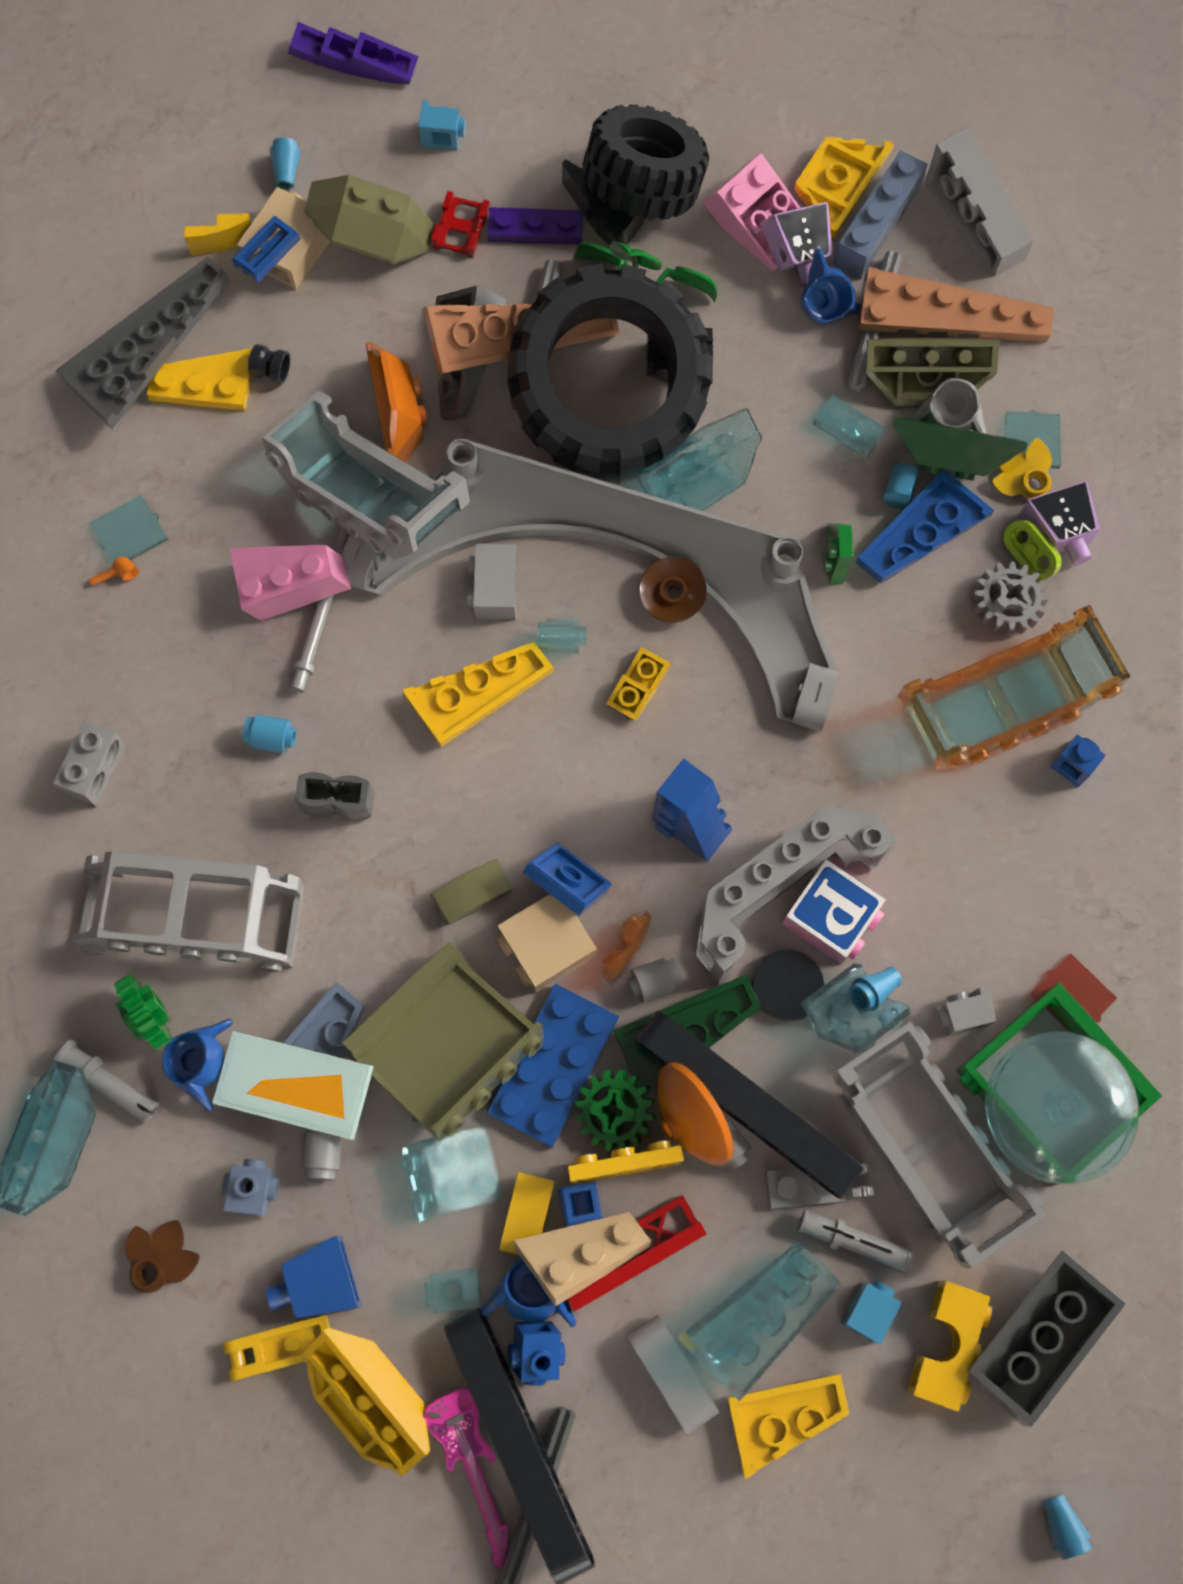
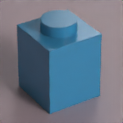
M874 1280L872 1285L861 1283L841 1324L869 1341L881 1345L902 1303L893 1298L895 1293L893 1289L877 1280Z

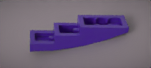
M301 22L297 23L288 50L290 55L342 73L406 85L410 84L419 57L363 32H360L357 39L332 27H329L326 34Z

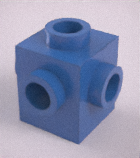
M552 1321L516 1322L514 1324V1344H509L507 1357L509 1368L514 1370L521 1382L531 1386L545 1385L547 1380H559V1367L564 1366L565 1346L561 1342V1332Z

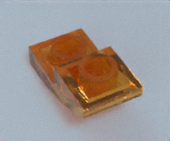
M647 911L640 917L637 914L632 915L621 925L620 929L623 932L620 934L619 942L626 949L621 951L620 948H617L603 960L606 966L602 969V976L610 985L622 976L641 949L651 921V915Z

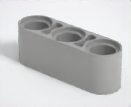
M656 1315L626 1336L687 1435L719 1414L715 1404L659 1315Z

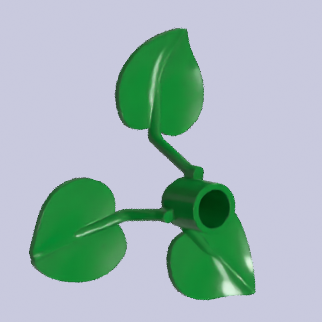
M581 241L573 256V259H594L608 262L617 266V270H621L622 264L629 265L627 261L632 262V266L637 268L641 265L648 269L660 270L662 266L661 261L653 255L639 249H632L630 246L616 241L610 243L609 249L591 242ZM676 266V268L667 267L656 280L657 283L661 284L669 276L678 282L690 285L704 292L713 302L716 301L718 295L717 286L710 277L681 266Z

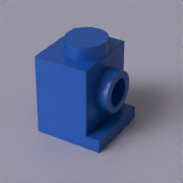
M1077 734L1069 741L1050 767L1076 787H1079L1091 776L1106 755L1100 751L1099 746L1094 741L1082 738ZM1064 761H1066L1067 763H1069L1071 766H1073L1075 769H1077V770H1078L1079 772H1081V773L1079 774L1078 772H1076L1075 770H1073L1071 767H1069L1067 764H1065Z

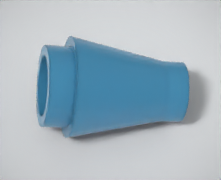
M284 137L273 140L272 146L269 148L275 175V186L281 189H292L301 151L295 140Z
M888 967L883 971L856 978L848 990L851 1003L862 1012L877 1010L888 996L902 984L901 975L895 968Z
M1064 1494L1042 1502L1047 1514L1054 1551H1059L1062 1560L1070 1559L1092 1550L1088 1540L1092 1537L1067 1502Z

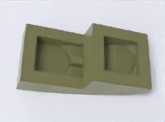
M494 859L432 892L430 896L446 925H449L476 913L481 906L510 894L514 887L498 859Z

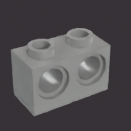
M83 721L53 784L64 795L97 807L126 744L115 732Z

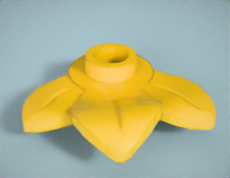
M1039 438L1034 439L1026 452H1021L999 467L1002 473L992 480L995 488L1006 496L1011 497L1022 494L1027 499L1048 493L1052 486V479L1048 473L1052 463V456L1048 447ZM1030 479H1035L1039 482L1038 489H1033L1029 486Z

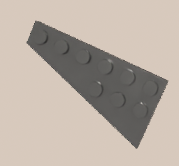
M207 256L55 371L113 429L229 283L230 279L226 271Z

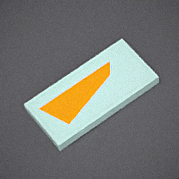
M233 1031L212 1104L354 1140L374 1066Z

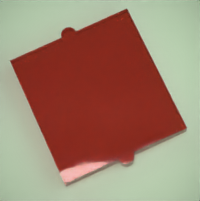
M1071 953L1054 970H1048L1046 972L1047 977L1030 994L1037 1000L1051 987L1060 982L1096 1023L1101 1021V1015L1117 999ZM1050 1006L1045 1008L1076 1040L1078 1039Z

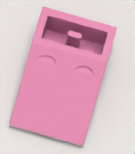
M762 153L745 163L703 201V204L723 230L774 271L778 266L760 222L774 214L799 209L800 206Z

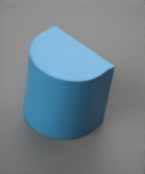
M908 464L893 466L883 495V500L887 505L904 510L910 504L917 483L918 469L916 466Z

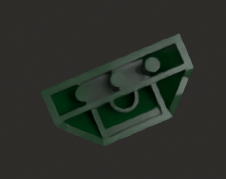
M893 415L890 420L915 462L923 465L922 471L941 474L942 469L955 471L954 477L974 481L975 475L983 477L1026 450L1028 444L1023 440Z

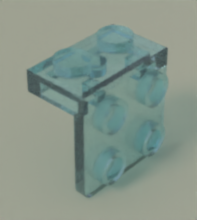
M853 963L801 1002L819 1039L855 1053L867 1051L888 1031L898 1028L903 1023V1020L911 1014V1010L908 1004L887 998L875 1011L862 1012L856 1009L849 999L848 990L856 978L868 975L864 966L859 963Z
M479 1127L457 1132L450 1138L446 1136L440 1143L434 1137L402 1148L404 1154L402 1160L403 1168L409 1176L412 1188L411 1203L413 1209L418 1214L419 1222L501 1199L502 1190L488 1133L484 1128Z

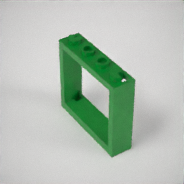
M1060 982L1049 988L956 1070L961 1076L959 1081L971 1095L975 1096L977 1094L987 1105L984 1109L988 1116L999 1125L1002 1123L1012 1134L1009 1138L1015 1147L1024 1154L1028 1152L1037 1162L1035 1168L1046 1181L1049 1183L1053 1181L1056 1185L1064 1184L1071 1180L1162 1097L1160 1092ZM1046 1007L1051 1009L1132 1099L1124 1109L1062 1165L1057 1162L976 1070Z

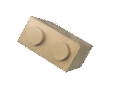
M277 187L242 236L237 247L240 251L274 215L299 233L300 240L267 275L297 290L329 241L316 227L313 220L304 213L307 201L293 191L287 192ZM278 228L268 240L270 241L281 229ZM260 248L246 262L249 263L260 251Z

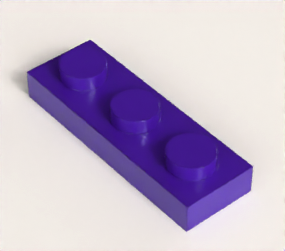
M489 207L488 242L579 245L582 241L583 210Z

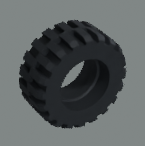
M630 104L628 107L618 105L613 109H607L595 119L585 152L582 171L590 190L593 193L596 192L602 202L611 204V208L617 211L623 210L628 212V215L637 217V215L643 216L647 220H654L655 218L668 220L672 216L676 218L684 214L694 206L710 158L703 137H699L698 131L693 126L689 127L682 118H675L671 116L670 112L665 110L663 112L655 110V107L647 105L646 107H639L638 104Z

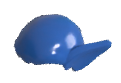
M815 249L809 270L808 283L801 295V305L804 311L817 324L830 323L834 320H840L860 313L861 304L855 302V289L850 279L840 269L828 267L822 249Z
M231 1019L177 1035L172 1038L173 1041L166 1045L162 1053V1068L165 1075L178 1088L194 1098L206 1111H212L214 1106L206 1095L204 1087L218 1079L224 1064V1050L215 1038L218 1034L232 1026L233 1021Z
M521 1257L516 1259L510 1266L507 1274L501 1279L492 1296L481 1308V1315L487 1316L499 1306L505 1305L513 1318L527 1323L544 1321L556 1311L570 1327H575L577 1323L568 1299L555 1307Z

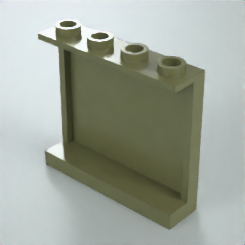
M448 942L342 1044L353 1061L374 1066L371 1078L440 1143L446 1136L450 1138L462 1128L465 1122L464 1118L473 1109L477 1111L488 1102L491 1097L490 1092L500 1082L504 1084L514 1076L518 1068L517 1065L526 1056L530 1058L539 1051L543 1045L544 1033L540 1022L534 1025L464 963L461 960L459 950Z

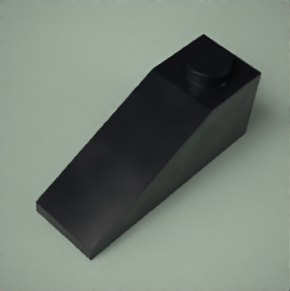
M565 159L562 163V184L579 209L583 210V215L596 234L609 245L612 241L628 245L643 225L644 217L638 215L637 217L630 216L628 212L623 210L617 211L611 208V204L608 202H602L598 198L597 193H593L584 178L583 169Z

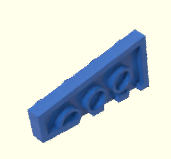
M943 469L942 473L938 474L857 557L856 564L881 584L984 521L993 514L994 509Z

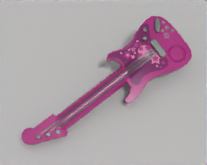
M462 1387L444 1394L429 1403L424 1408V1419L426 1420L428 1430L441 1443L445 1451L446 1468L452 1471L454 1469L453 1464L456 1460L461 1459L487 1527L485 1534L492 1550L491 1562L496 1567L501 1568L504 1566L508 1554V1525L505 1522H501L477 1459L478 1456L483 1455L493 1464L495 1463V1456L492 1449L481 1437L478 1427L479 1412L469 1388Z

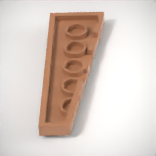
M869 267L865 274L857 330L897 333L898 329L915 330V334L928 335L929 331L946 332V336L958 337L960 333L975 334L977 338L1047 342L1051 336L1054 308Z
M435 305L423 308L439 375L508 360V352H510L515 326L523 310L529 309L531 305ZM599 318L583 322L565 333L556 343L553 350L617 336L620 334L617 319Z

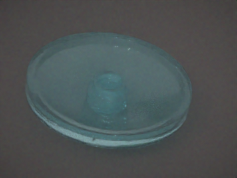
M1047 1032L1032 1036L1018 1043L998 1061L987 1086L986 1116L993 1138L1003 1154L1015 1166L1037 1179L1056 1184H1075L1096 1179L1119 1164L1128 1153L1134 1141L1138 1128L1139 1107L1132 1080L1121 1062L1109 1050L1096 1041L1082 1035L1069 1032Z

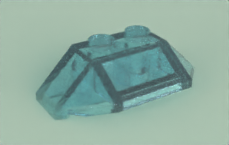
M744 408L700 428L667 457L645 468L637 479L645 494L704 511L746 483L762 436L748 408Z
M54 1060L49 1066V1071L41 1076L29 1092L1 1162L0 1208L21 1216H27L69 1187L96 1117V1110L82 1068Z

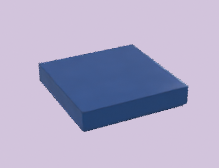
M558 842L530 861L522 872L578 916L607 894L612 886L610 881Z

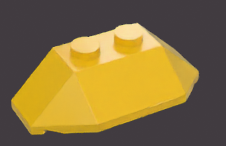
M327 1328L304 1350L302 1355L304 1362L307 1363L308 1378L314 1399L363 1459L380 1467L392 1469L396 1474L404 1476L430 1452L427 1425L424 1419L423 1400L374 1341Z

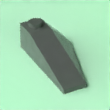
M476 285L436 296L435 305H506L507 298ZM488 364L442 374L438 381L441 418L451 419L467 415Z

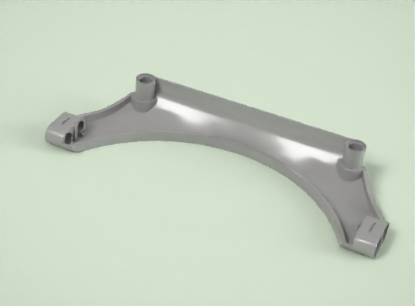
M457 439L451 442L446 452L448 462L445 461L428 476L437 481L442 475L446 477L454 471L466 478L470 503L461 511L441 520L417 542L418 549L407 556L394 560L383 552H376L369 543L360 537L355 538L349 535L341 555L345 558L350 586L377 595L387 593L415 572L443 557L473 547L475 544H485L502 539L526 536H562L588 539L617 546L641 555L653 562L667 557H681L693 562L700 568L707 584L706 598L732 624L751 652L764 679L777 719L821 732L840 674L819 625L804 571L799 568L803 556V547L797 539L478 444L467 439ZM463 457L470 459L465 463L456 462V460ZM404 496L370 519L386 528L385 521L391 515H396L409 522L424 508ZM434 516L427 524H425V525L417 532V534H418L425 526H427L434 518H436V516ZM787 554L792 557L793 561H783L778 556Z

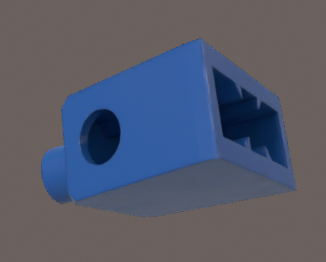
M342 1236L331 1237L282 1264L281 1267L285 1281L265 1289L271 1310L291 1304L296 1318L362 1307Z

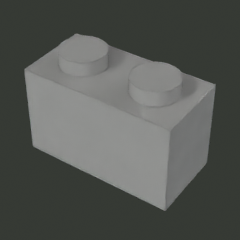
M475 544V556H469V576H474V587H468V607L474 608L475 619L516 620V544Z

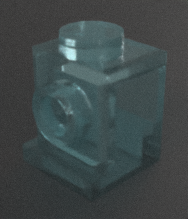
M478 1267L430 1274L431 1282L424 1283L426 1305L433 1306L434 1314L482 1306ZM451 1283H456L460 1287V1294L456 1298H450L446 1293V1288Z

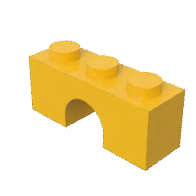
M938 1280L928 1318L943 1323L949 1329L952 1336V1347L945 1357L938 1360L917 1355L906 1393L958 1412L961 1404L966 1405L971 1392V1382L967 1381L969 1376L967 1371L982 1351V1345L978 1343L981 1329H986L991 1319L992 1307L988 1306L990 1296L949 1281Z

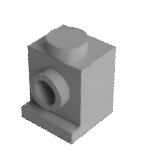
M986 986L974 990L971 993L972 997L969 996L968 992L948 996V1003L935 1007L937 1023L941 1029L945 1028L947 1036L987 1027L997 1021Z

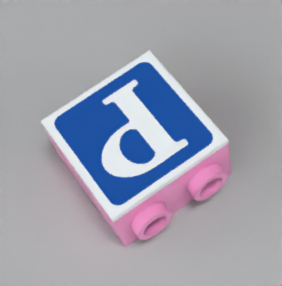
M825 859L785 917L782 925L839 964H842L847 957L854 960L865 944L860 939L867 928L871 931L876 928L884 916V913L879 909L886 899Z

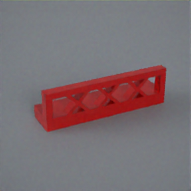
M683 1195L637 1221L641 1228L657 1232L653 1248L639 1254L636 1258L568 1298L574 1312L707 1235L701 1222L697 1221ZM678 1206L681 1207L691 1225L679 1233L662 1229L666 1213ZM661 1217L658 1227L648 1225V1223ZM661 1233L672 1236L658 1244Z

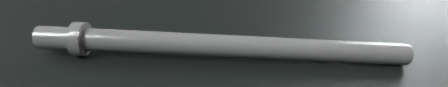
M354 488L348 505L358 510L362 507L366 493L361 489ZM341 526L334 551L342 555L350 535L343 526ZM334 595L317 602L300 659L295 661L293 666L295 675L290 687L293 691L303 693L308 676L313 675L315 669L312 665Z

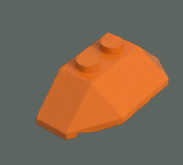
M368 342L365 343L385 448L387 452L406 462L424 439L422 425H428L424 405L418 406L416 397L422 396L418 376H411L408 363L378 345Z

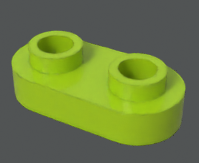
M1019 520L1011 523L1004 532L1005 546L1022 567L1024 565L1028 566L1027 574L1031 576L1038 572L1040 575L1037 580H1045L1059 572L1061 556L1034 522ZM1022 531H1026L1028 534L1027 542L1021 539ZM1043 556L1049 560L1047 568L1042 565Z

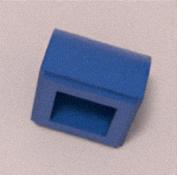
M596 1181L558 1188L565 1227L603 1218Z

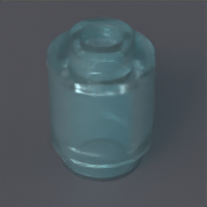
M547 618V622H538L539 649H546L547 653H579V646H586V626H580V619Z

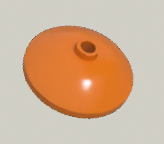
M670 1062L663 1066L659 1071L657 1079V1102L659 1113L663 1120L661 1125L664 1133L670 1140H675L678 1145H681L685 1152L700 1161L714 1166L724 1165L733 1156V1141L728 1124L717 1102L701 1080L687 1067L677 1062Z

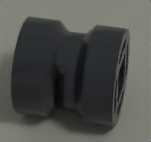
M255 344L248 361L249 375L257 378L266 376L273 382L283 384L287 379L290 369V353L280 349L275 352L270 351L267 346Z

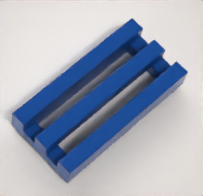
M274 215L232 258L233 265L238 269L242 268L243 273L247 276L251 275L253 280L259 283L300 240L299 233ZM278 228L281 229L270 241L268 240ZM260 248V251L249 263L246 262Z

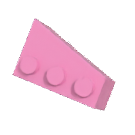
M327 545L230 548L241 610L260 621L351 589L345 558Z

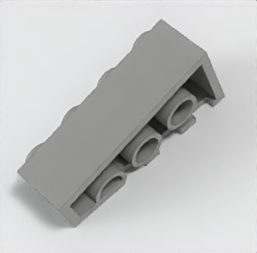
M969 127L937 143L924 182L925 186L994 277L1024 261L1033 240Z

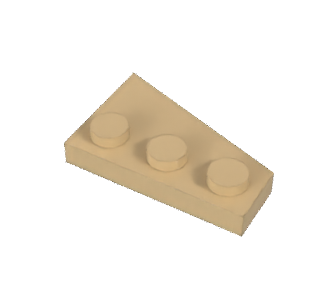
M630 1212L514 1240L515 1250L555 1307L643 1253L651 1246L650 1238Z

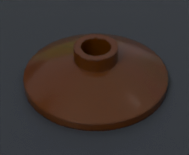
M681 557L663 558L649 566L643 574L639 587L640 599L646 611L654 618L667 623L682 622L693 617L702 608L707 595L706 580L700 568L693 562ZM671 589H678L680 591L679 596L676 598H670L667 594Z

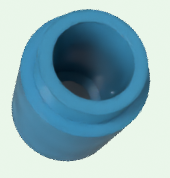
M257 714L255 717L248 716L246 718L242 739L243 743L249 744L252 749L285 754L288 748H293L295 745L297 729L292 727L291 720Z

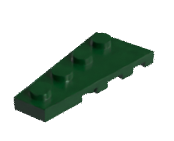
M746 974L659 1012L665 1014L710 1048L759 1011L761 1005ZM654 1013L614 1030L615 1037L632 1076L636 1074L640 1076L637 1086L640 1088L649 1085L650 1087L648 1092L644 1094L645 1097L657 1089L659 1071L664 1065L643 1050L634 1040Z

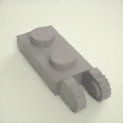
M869 1163L861 1164L864 1169L860 1175L870 1172ZM798 1168L765 1171L770 1209L844 1202L847 1198L874 1195L873 1187H868L867 1185L857 1186L849 1189L841 1200L829 1193Z

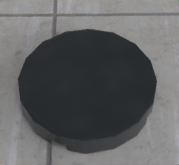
M792 949L776 951L765 957L756 968L752 981V987L761 1005V1010L782 1022L800 1021L811 1015L821 1003L825 989L823 974L817 963L805 953Z

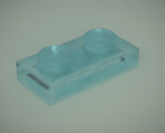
M833 394L813 421V425L868 458L887 429Z

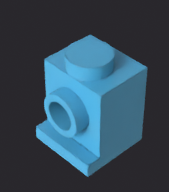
M423 100L418 125L421 147L458 150L459 138H464L466 133V118L459 116V109L446 106H429V101Z

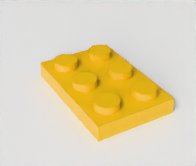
M671 1140L649 1144L647 1152L635 1154L634 1147L611 1151V1158L597 1160V1154L574 1158L575 1165L568 1166L570 1184L575 1185L678 1166L684 1161L681 1145L672 1147Z

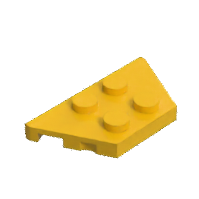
M825 137L797 179L794 190L806 206L824 202L828 203L831 238L835 239L891 154L894 146L893 142L884 141L883 146L865 145V139L844 140L839 137Z

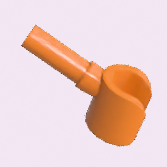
M118 557L114 560L113 567L89 578V581L94 586L119 575L126 582L138 576L139 570L128 558Z

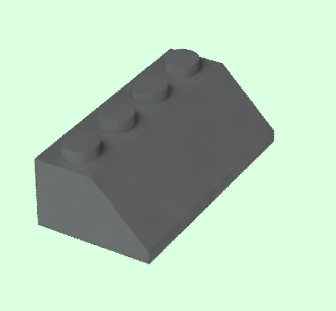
M1061 1251L967 1372L999 1406L1022 1426L1032 1427L1126 1303L1064 1251Z

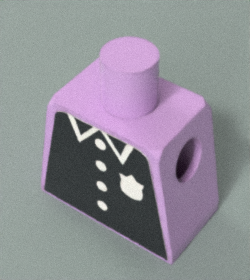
M827 202L774 214L760 222L778 268L783 271L797 267L801 285L808 283L809 270L815 249H822L825 258L832 254Z
M1087 481L1027 500L1020 512L1022 520L1034 522L1059 553L1067 552L1073 566L1083 564L1092 558L1087 544L1095 538L1100 526Z

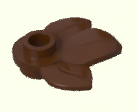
M178 1220L169 1221L161 1225L151 1235L138 1226L131 1230L125 1243V1254L132 1264L129 1277L131 1284L136 1290L142 1293L156 1292L166 1282H181L195 1270L200 1255L193 1251L182 1250L184 1246V1232ZM149 1266L154 1267L156 1270V1276L151 1281L146 1280L144 1277V1271Z

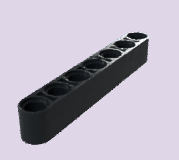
M656 1011L634 1041L643 1050L664 1066L670 1062H677L691 1070L706 1086L722 1111L835 1197L842 1200L863 1171L862 1165L665 1014Z
M478 1307L445 1325L444 1331L548 1571L556 1584H564L594 1568L595 1560L486 1316L481 1315V1309Z

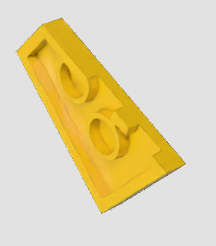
M840 1373L727 1397L744 1479L746 1480L757 1473L762 1467L781 1458L789 1450L805 1440L811 1439L850 1414Z

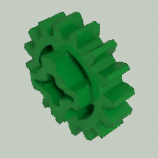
M131 974L115 982L116 994L121 999L115 1005L121 1014L124 1024L132 1031L137 1040L145 1038L152 1048L156 1050L173 1041L170 1029L166 1025V1023L171 1021V1018L163 1001L154 992L150 984L147 983L142 986Z
M607 1070L603 1071V1081L597 1075L592 1076L590 1082L593 1087H581L580 1091L586 1098L585 1100L576 1101L575 1106L582 1108L583 1114L575 1118L576 1121H585L587 1125L581 1131L582 1135L594 1134L592 1145L596 1146L605 1141L606 1151L613 1150L616 1143L619 1149L628 1148V1139L631 1143L637 1145L642 1142L638 1134L639 1132L646 1135L651 1132V1128L645 1123L646 1121L656 1119V1114L648 1111V1107L655 1104L656 1101L655 1099H646L644 1094L648 1092L650 1087L646 1085L639 1088L637 1083L640 1076L637 1074L627 1080L626 1070H618L615 1078L612 1071ZM611 1085L607 1097L595 1099L603 1088ZM629 1091L635 1097L638 1105H634L629 1098ZM616 1102L617 1108L622 1109V1115L615 1117L613 1111H609V1105ZM594 1115H597L602 1122L603 1128L598 1125ZM627 1121L636 1122L629 1132L620 1135L624 1123Z

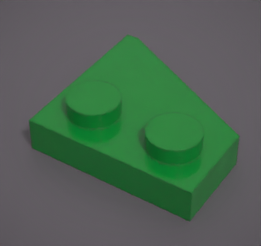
M828 523V552H824L823 570L824 572H829V584H843L853 559L852 525Z

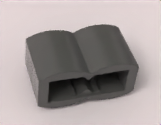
M317 772L304 773L298 776L295 800L300 809L307 815L323 818L337 814L344 819L353 821L365 820L371 817L374 792L367 780L351 775L333 779L326 774Z

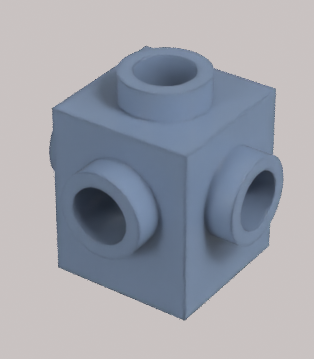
M244 1159L243 1166L232 1165L231 1172L225 1173L222 1184V1195L226 1196L224 1211L268 1217L271 1201H276L279 1192V1179L275 1178L276 1171L265 1169L266 1161ZM253 1182V1189L249 1192V1184Z

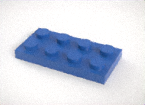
M555 983L534 1022V1025L537 1022L542 1024L544 1033L543 1045L535 1055L530 1058L526 1056L517 1065L516 1073L508 1082L502 1084L487 1114L553 1149L575 1102L581 1094L580 1089L585 1086L619 1016Z

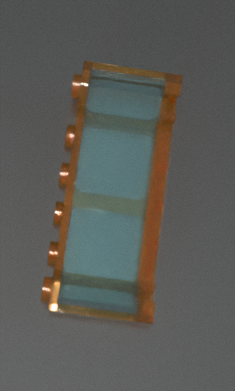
M1090 605L1074 611V619L1063 624L1060 622L1056 623L1050 631L935 681L929 678L922 684L919 678L902 687L897 697L903 709L908 710L931 753L935 769H951L969 761L972 765L979 764L991 756L990 752L1001 748L1002 752L1008 751L1021 743L1020 739L1031 735L1033 739L1040 737L1052 729L1051 725L1060 721L1063 725H1067L1082 716L1081 712L1102 699L1104 701L1109 700L1123 691L1121 687L1131 676Z

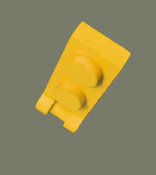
M328 1314L224 1342V1353L229 1354L231 1370H228L230 1382L304 1362L302 1355L304 1350L324 1330L330 1328ZM253 1347L256 1363L247 1365L244 1349Z

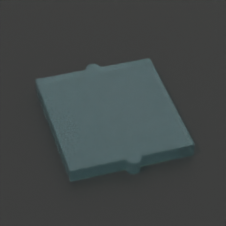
M1031 410L1030 413L1006 411L1005 437L1027 442L1026 450L1034 439L1039 438L1045 443L1051 453L1052 463L1050 468L1059 469L1061 467L1060 414L1036 413L1035 410Z
M142 495L90 522L101 540L99 542L100 547L103 550L106 549L113 562L118 557H126L131 561L168 541L166 534L158 523L159 516L157 513H152Z

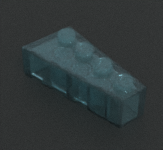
M796 1242L676 1339L740 1401L842 1283L826 1264Z

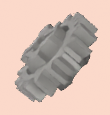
M1011 561L1007 569L1001 563H997L993 571L987 569L984 572L983 579L979 578L974 587L978 591H975L972 600L980 602L974 611L975 613L985 614L982 620L983 624L990 621L994 623V632H997L1000 627H1004L1006 635H1010L1014 628L1020 634H1023L1028 626L1034 628L1039 622V618H1042L1047 610L1044 606L1048 602L1049 596L1041 594L1047 585L1046 583L1037 584L1036 580L1040 574L1038 572L1031 576L1027 574V565L1018 570L1016 569L1015 562Z

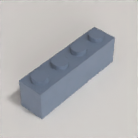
M902 150L898 152L840 240L834 266L859 279L863 277L921 188L928 166L927 163Z

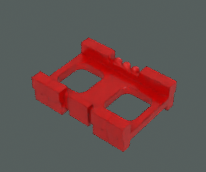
M447 191L442 205L443 213L440 224L436 223L431 237L433 249L438 250L442 248L467 254L468 257L474 258L481 229L489 212L490 201L483 199L482 203L454 197L453 192ZM466 205L476 208L474 218L472 220H465L455 217L457 206ZM450 231H457L467 234L465 245L459 247L447 244L445 241Z

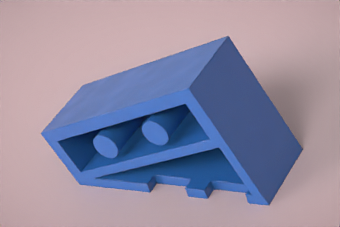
M683 758L656 793L652 821L655 822L654 827L667 838L674 836L707 862L732 831L731 825L723 821L727 816L725 810L722 808L718 810L717 808L721 799L714 781Z

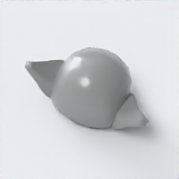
M950 378L944 380L909 418L919 421L928 420L929 423L987 433L977 389L971 382L962 379Z

